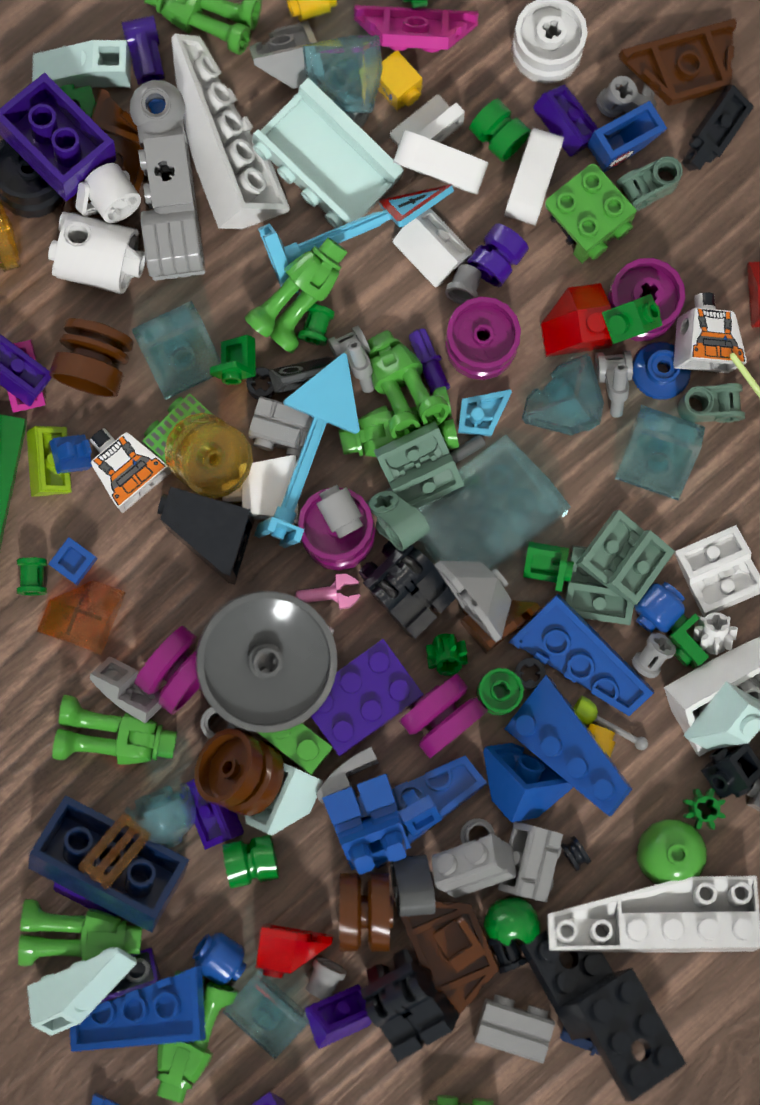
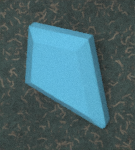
M504 390L463 398L458 433L480 434L481 436L491 437L512 391Z

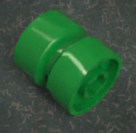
M497 98L488 103L476 115L469 126V130L482 143L489 142L488 149L501 162H504L522 147L529 138L531 130L519 118L512 119V111Z
M497 668L489 671L480 680L476 689V698L488 710L487 713L501 716L510 713L520 704L523 698L524 687L521 679L515 672L509 669Z
M271 835L252 838L248 845L242 840L223 844L224 863L231 889L250 885L254 878L260 883L279 879L277 858Z

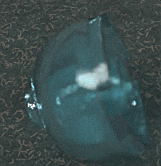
M180 784L181 791L173 792L171 786H167L135 800L136 808L131 811L127 806L124 811L130 828L139 837L151 843L163 844L166 848L180 844L184 840L183 835L189 832L196 818V805L190 786Z

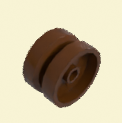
M227 728L211 737L201 750L195 766V785L198 794L212 804L226 807L232 812L245 816L261 813L272 804L280 791L284 778V761L280 751L272 744L256 739L239 729Z
M340 873V951L359 950L361 947V929H368V946L371 951H390V928H393V895H390L389 873H371L368 878V895H361V877L358 873Z

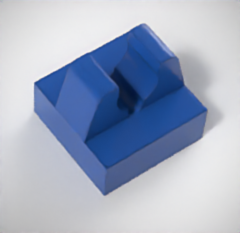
M85 434L57 437L50 441L57 474L84 471L92 467L90 463L92 450Z
M68 537L48 565L78 586L98 558Z
M414 789L401 795L407 807L399 811V814L412 837L442 820L430 795L419 799Z

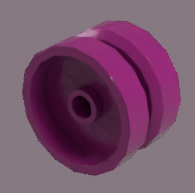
M639 258L626 264L614 279L607 296L611 308L652 294L655 303L660 309L662 326L629 339L651 341L664 335L674 324L682 310L685 301L684 283L679 273L664 261L655 258Z
M477 297L466 300L457 307L448 321L445 341L448 360L457 372L470 379L486 380L497 377L507 370L514 360L520 344L521 328L517 315L507 304L490 297ZM484 336V337H486L488 340H486V341H481V338Z
M322 489L309 497L300 510L298 527L304 529L301 538L303 546L311 559L325 569L341 571L354 568L367 558L374 546L376 532L370 507L362 496L348 489L362 515L360 520L364 526L339 539L336 532H331L317 506V503L322 500L319 494L327 490Z
M183 625L176 629L155 650L140 670L134 682L148 695L156 693L164 687L160 692L158 704L170 714H175L200 689L196 674V650L193 652L198 637Z
M458 674L452 676L441 686L437 685L414 704L415 707L399 720L410 735L419 733L427 725L433 728L419 743V746L429 759L488 712L478 698H470L457 708L454 703L463 697L468 689V686Z

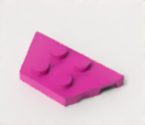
M354 5V20L381 46L397 51L406 50L407 48H422L426 52H438L441 49L448 50L478 26V11Z

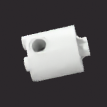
M62 212L58 226L60 231L58 241L52 240L48 252V259L54 261L52 267L53 276L118 294H123L126 291L133 277H141L146 257L144 251L138 250L139 232L137 229L116 223L110 224L104 220L88 216L84 217L76 213Z

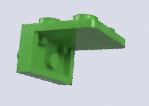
M596 164L588 165L549 196L545 202L546 209L577 243L574 255L581 263L590 257L592 260H595L601 256L608 248L606 244L614 237L620 240L627 235L633 228L631 224L637 212L634 206Z

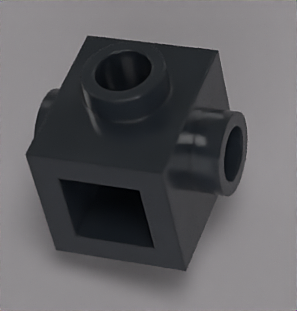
M746 743L732 749H728V747L719 748L709 756L711 762L701 770L720 799L732 794L738 798L748 793L753 788L752 784L760 777V761L749 744Z

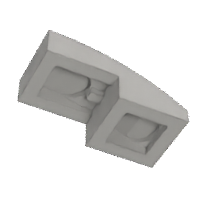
M109 656L90 673V680L114 704L134 718L146 723L162 708L158 704L160 692L150 695L146 694L134 684L138 670Z
M372 747L348 759L327 778L316 793L321 803H324L323 797L352 787L348 779L349 776L379 763Z

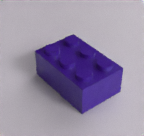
M45 72L0 108V136L66 202L77 193L78 184L84 182L92 171L102 165L116 161L114 141Z
M382 639L336 672L335 681L327 699L311 718L338 756L341 757L417 702L424 694L385 640Z

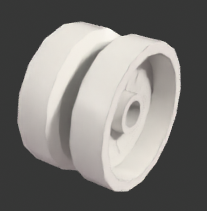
M535 0L523 9L518 16L512 43L513 60L522 74L532 81L547 84L560 82L575 71L580 63L588 33L586 20L580 10L567 0Z

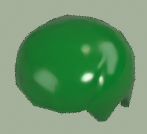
M511 896L497 900L487 909L483 926L490 938L497 939L504 945L509 946L511 940L516 938L522 940L525 944L532 942L540 933L541 923L536 911L527 900L522 897Z

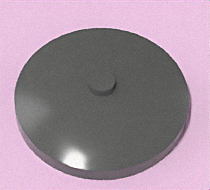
M277 591L250 592L236 597L223 605L207 622L196 649V674L199 686L208 703L222 718L231 724L253 732L269 733L283 731L297 726L310 718L327 699L337 672L336 645L325 620L306 602Z

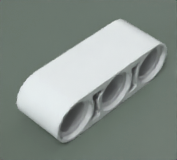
M532 128L504 216L536 226L564 137Z
M407 130L403 132L393 163L446 184H452L454 187L473 194H478L489 164L477 157Z

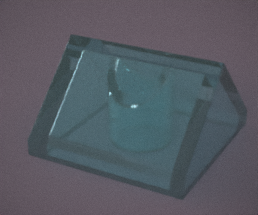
M258 970L234 998L233 1004L228 1005L223 1013L276 1059L310 1021L307 1019L306 1012Z

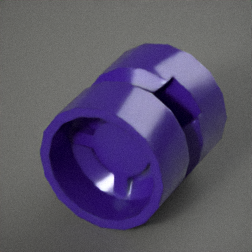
M497 223L494 224L484 237L485 246L479 245L469 257L467 263L480 270L481 278L493 286L501 287L512 273L511 265H518L528 252L529 247L524 239L515 231Z

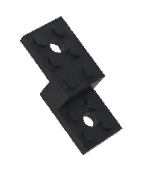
M548 928L540 932L532 942L519 945L571 1040L590 1037L626 1102H633L686 1065L684 1058L633 968L613 972L602 952L569 951L572 955L573 963L571 968L567 969L560 962L561 951H549ZM636 1040L641 1042L645 1049V1054L641 1061H638L632 1054V1045Z

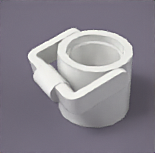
M107 163L92 171L84 182L78 184L75 207L84 217L100 214L105 222L111 224L120 222L132 215L139 207L141 197L130 182L129 173L122 171L118 164Z

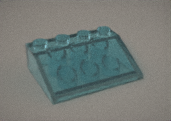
M504 435L458 470L465 486L417 508L430 526V532L419 539V541L436 563L439 561L482 562L492 571L527 545L529 541L535 539L564 517L571 509V506L548 477L507 435Z

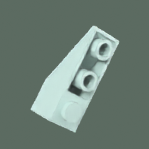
M91 40L33 54L32 82L45 72L59 87L74 84L75 87L91 85V87L130 88L131 54L127 41Z
M119 947L103 950L98 956L86 961L75 962L70 968L56 974L45 975L40 981L27 986L31 1025L52 1036L80 1024L137 964L136 958Z

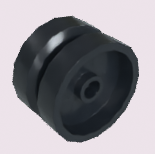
M4 139L0 142V201L2 205L14 215L25 218L43 217L54 212L64 199Z

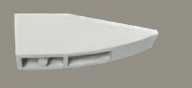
M757 876L690 877L682 881L672 880L547 914L549 951H756L760 949Z

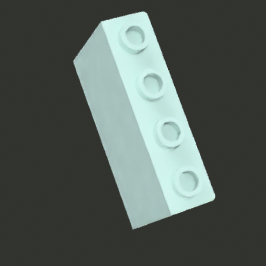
M307 78L299 86L298 93L261 130L257 129L253 133L252 143L255 144L253 146L255 152L265 161L270 159L278 167V174L287 183L291 184L294 182L302 190V197L311 206L315 207L318 205L326 213L325 219L334 228L364 217L401 179L404 169L400 165L393 163V159L310 78Z

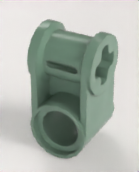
M661 157L642 168L626 173L617 180L616 184L618 188L623 189L629 202L639 211L676 190L682 176V165L674 157ZM668 171L673 175L674 179L664 181L658 176V173Z
M727 383L715 386L692 387L678 402V413L683 420L690 423H728L745 419V412L741 411L740 392L743 390L742 384ZM689 398L699 400L702 404V411L692 409L689 404Z
M383 491L375 494L370 499V510L377 518V531L387 538L399 551H404L430 532V526L423 514L417 508L410 506L397 496L396 493Z

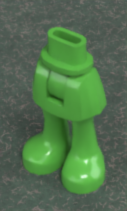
M144 0L146 4L156 7L158 13H161L180 30L186 33H191L193 28L203 30L225 41L228 49L238 55H241L246 50L250 42V30H255L262 6V0H243L241 4L227 0ZM203 9L238 24L230 25L202 14Z
M327 237L319 248L314 246L311 251L303 253L284 268L289 276L287 280L261 306L247 313L244 317L246 322L264 337L270 336L284 350L293 353L299 344L294 331L295 326L313 304L318 300H325L329 295L342 268L339 263L348 252L341 245ZM299 289H301L302 292L299 294V296L276 319L277 315L286 305V303L295 295V293Z
M388 330L370 338L367 343L370 348L369 358L373 368L371 374L372 383L378 393L386 394L394 411V416L388 423V429L392 438L395 440L421 428L417 417L412 412L401 390L405 385L418 408L423 424L426 426L435 421L437 426L440 425L448 416L450 408L443 397L439 395L430 396L420 378L423 367L417 356L397 338H394Z
M446 386L438 387L433 391L432 396L439 395L445 399L450 408L446 419L451 418L452 413ZM385 405L358 418L360 431L357 434L338 429L344 455L359 452V456L365 454L368 457H376L374 450L395 440L388 429V423L394 416V411H389ZM417 406L411 407L418 421L422 422ZM453 418L444 420L438 425V428L447 448H459Z
M70 695L63 696L59 712L60 726L88 728L118 734L117 739H110L58 729L53 744V759L66 760L75 752H91L115 756L117 764L144 763L151 761V758L157 761L158 757L173 759L177 739L176 731L163 730V725H158L157 727V722L152 719L143 723L127 712L124 716L91 712L83 709L76 697Z
M33 899L24 900L20 924L21 932L81 933V939H51L22 934L18 947L19 966H31L37 958L45 956L81 957L82 961H86L100 955L105 949L116 947L129 954H140L142 928L138 925H127V920H122L112 914L90 908L86 915L52 914L44 912L38 901Z
M175 971L174 976L181 974L185 971ZM212 981L207 983L203 995L206 1040L158 1044L157 1069L159 1073L157 1078L161 1080L156 1093L158 1096L183 1103L187 1089H192L193 1084L198 1081L212 1058L213 1053L207 1048L212 1028L220 1010L233 1004L238 994L236 988L227 984L220 986Z

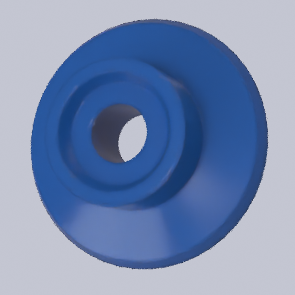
M650 343L641 348L634 357V383L648 397L659 400L673 398L679 395L689 383L691 370L674 368L675 345L671 343ZM657 365H665L668 369V372L661 373L658 370Z

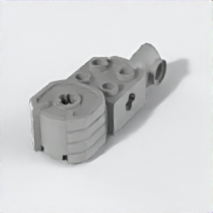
M151 80L143 83L134 91L130 100L129 111L134 124L137 126L139 145L141 148H144L138 150L141 170L144 171L145 176L148 175L149 183L143 184L145 202L148 204L149 209H154L141 212V228L148 273L154 281L165 280V278L174 279L191 275H204L205 264L188 141L183 125L185 102L182 94L174 85L164 80ZM162 99L166 102L165 108L161 113L153 114L148 111V105L152 100ZM171 172L172 175H169L171 180L163 181L162 178H166L164 174Z

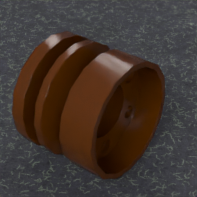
M78 318L67 319L63 329L68 334H63L59 341L72 352L55 353L49 372L50 377L59 383L82 392L102 397H117L124 375L111 364L125 365L128 363L129 357L124 352L132 351L133 339L113 327L100 322Z

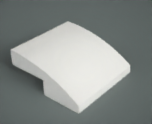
M736 525L675 551V556L683 576L703 617L713 612L722 611L760 594V574L751 560L752 552Z

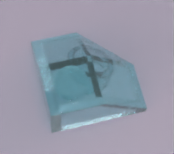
M345 36L303 46L306 78H310L346 113H371L373 111L383 70L379 36Z
M588 353L559 365L550 374L553 380L542 391L536 388L526 398L522 416L525 424L574 435L582 431L592 430L601 423L604 400L591 357Z

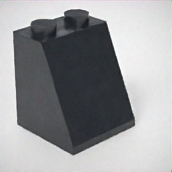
M170 487L168 495L163 494L159 502L157 513L161 515L160 520L166 529L228 583L235 585L254 524L251 510Z

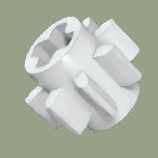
M713 612L706 617L700 616L698 626L694 628L693 640H701L700 647L704 651L718 655L725 651V649L732 650L733 641L737 637L738 627L730 626L731 617Z

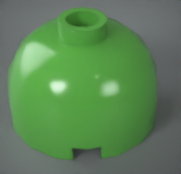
M663 819L651 824L641 834L638 852H636V860L641 872L650 882L656 885L672 880L682 881L690 877H699L702 874L707 862V848L701 834L692 825L681 820Z

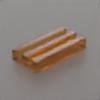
M124 812L79 864V870L83 873L86 871L90 874L92 880H98L101 886L107 890L151 838L152 832ZM125 825H128L130 829L101 863L94 867L92 863ZM136 833H139V838L133 843V845L122 856V858L111 869V871L107 875H105L103 872L106 870V868L112 863V861L123 850V848L134 837V835Z

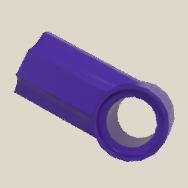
M154 15L123 21V33L131 52L137 84L165 79L158 49L160 41Z

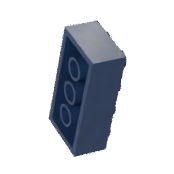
M65 795L30 851L28 868L152 933L186 873L189 859Z

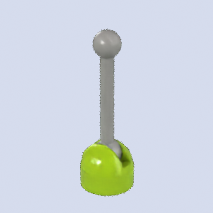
M581 695L573 707L574 712L584 725L596 722L635 743V747L638 750H645L648 747V740L645 737H636L598 716L597 707L590 699Z

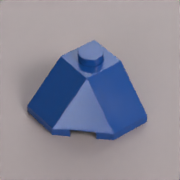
M514 743L486 746L483 754L491 800L511 823L538 818L574 788L542 760L524 754V747Z

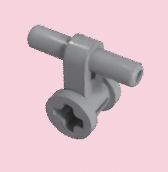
M626 76L615 77L610 82L608 88L603 89L598 94L596 100L598 109L607 117H616L623 111L628 113L648 101L652 102L655 109L657 104L654 100L655 93L645 83L642 94H640L635 83Z
M358 325L353 327L352 332L337 339L335 337L329 338L328 343L335 359L342 353L347 354L349 368L354 377L359 379L363 392H372L374 390L371 376L373 368L367 356L370 348Z
M622 351V354L604 355L603 352L596 353L595 373L597 382L606 383L608 397L611 400L610 415L621 417L623 415L624 402L628 399L629 395L628 381L632 380L633 377L631 351Z

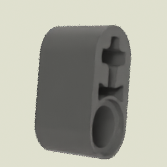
M427 855L406 856V858L396 862L390 861L391 882L398 917L435 914V892Z

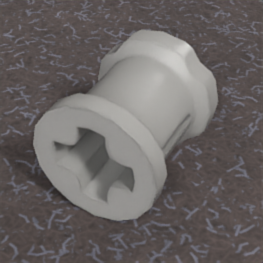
M652 633L648 637L647 645L643 651L634 655L632 664L643 676L655 678L660 674L661 665L665 660L675 655L676 647L665 635Z

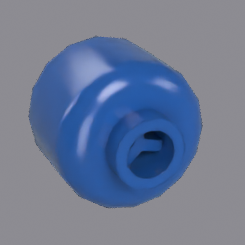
M664 582L662 585L653 583L639 603L634 605L635 611L639 615L636 621L649 633H652L655 629L662 633L668 632L685 613V607L682 603L685 598L667 582Z
M220 932L212 936L209 934L205 935L196 946L192 958L195 959V967H202V975L220 986L228 983L230 980L237 981L246 968V963L243 962L245 955L243 946Z

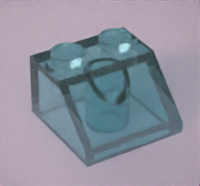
M192 301L131 329L165 400L213 378L214 376L210 375V367L221 364L206 327Z
M641 405L615 479L679 501L702 448L705 426Z

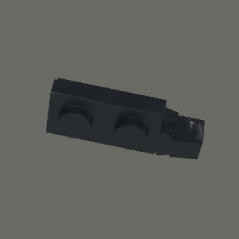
M733 84L727 85L691 136L692 138L688 144L692 148L688 150L681 162L689 171L701 170L705 162L711 163L715 158L720 157L753 110L754 105Z

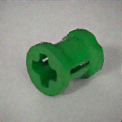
M313 304L306 311L308 314L303 330L299 331L298 338L313 345L325 346L328 341L325 337L330 320L334 318L335 312L326 306Z
M36 557L17 559V565L20 567V587L17 588V594L26 596L47 594V588L44 587V567L47 566V560Z

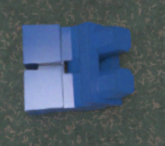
M387 774L357 784L360 793L359 797H357L355 790L349 787L322 798L352 870L356 869L360 875L372 871L375 866L374 862L385 857L388 858V861L393 862L406 858V849L411 848Z

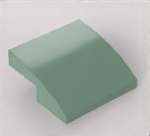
M435 421L374 450L392 491L412 507L419 508L465 486Z
M615 510L576 564L604 586L630 603L637 605L675 550L651 530L644 531L622 511Z
M572 545L570 561H573L574 565L571 582L567 581L565 601L582 618L631 626L634 604L604 586L579 567L576 563L587 547Z

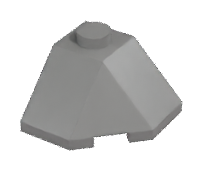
M308 21L277 28L269 33L270 40L262 45V42H256L249 47L255 66L293 89L298 88L307 78H310L316 85L325 81L318 43Z
M437 562L434 566L463 610L495 642H498L502 638L512 601L504 589L508 583L503 575L496 568L491 572L482 562Z

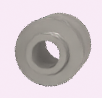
M335 485L319 494L322 500L317 503V506L331 532H336L339 539L364 526L360 520L362 515L347 487L340 490L338 485Z

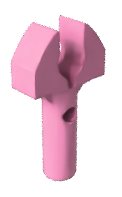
M344 573L336 574L335 582L329 587L298 590L295 597L306 603L333 600L339 604L340 609H348L360 599L361 595L357 594L347 597L342 593H337L343 586L359 584L358 580Z

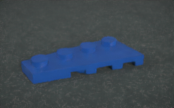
M559 594L554 596L509 640L510 644L534 656L533 658L545 665L548 664L564 674L563 676L574 683H579L590 690L593 695L628 716L654 694V689Z
M545 675L504 729L606 815L612 816L631 792L632 787L607 753L596 742L590 730L574 712L575 710L557 689L551 677Z
M202 967L188 969L176 976L162 979L145 988L131 991L114 1000L98 1004L80 1024L70 1027L71 1052L206 1040Z

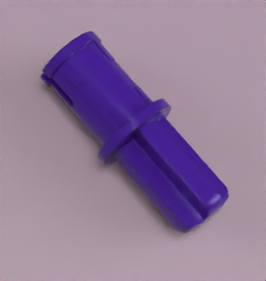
M423 328L413 331L409 334V340L415 355L422 364V373L429 387L430 394L432 395L433 391L438 387L446 386L448 390L450 385L440 364L442 360L441 355L436 354L427 330Z

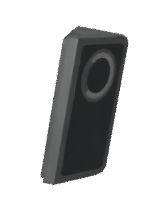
M323 357L270 369L269 376L274 392L278 394L300 388L335 359Z

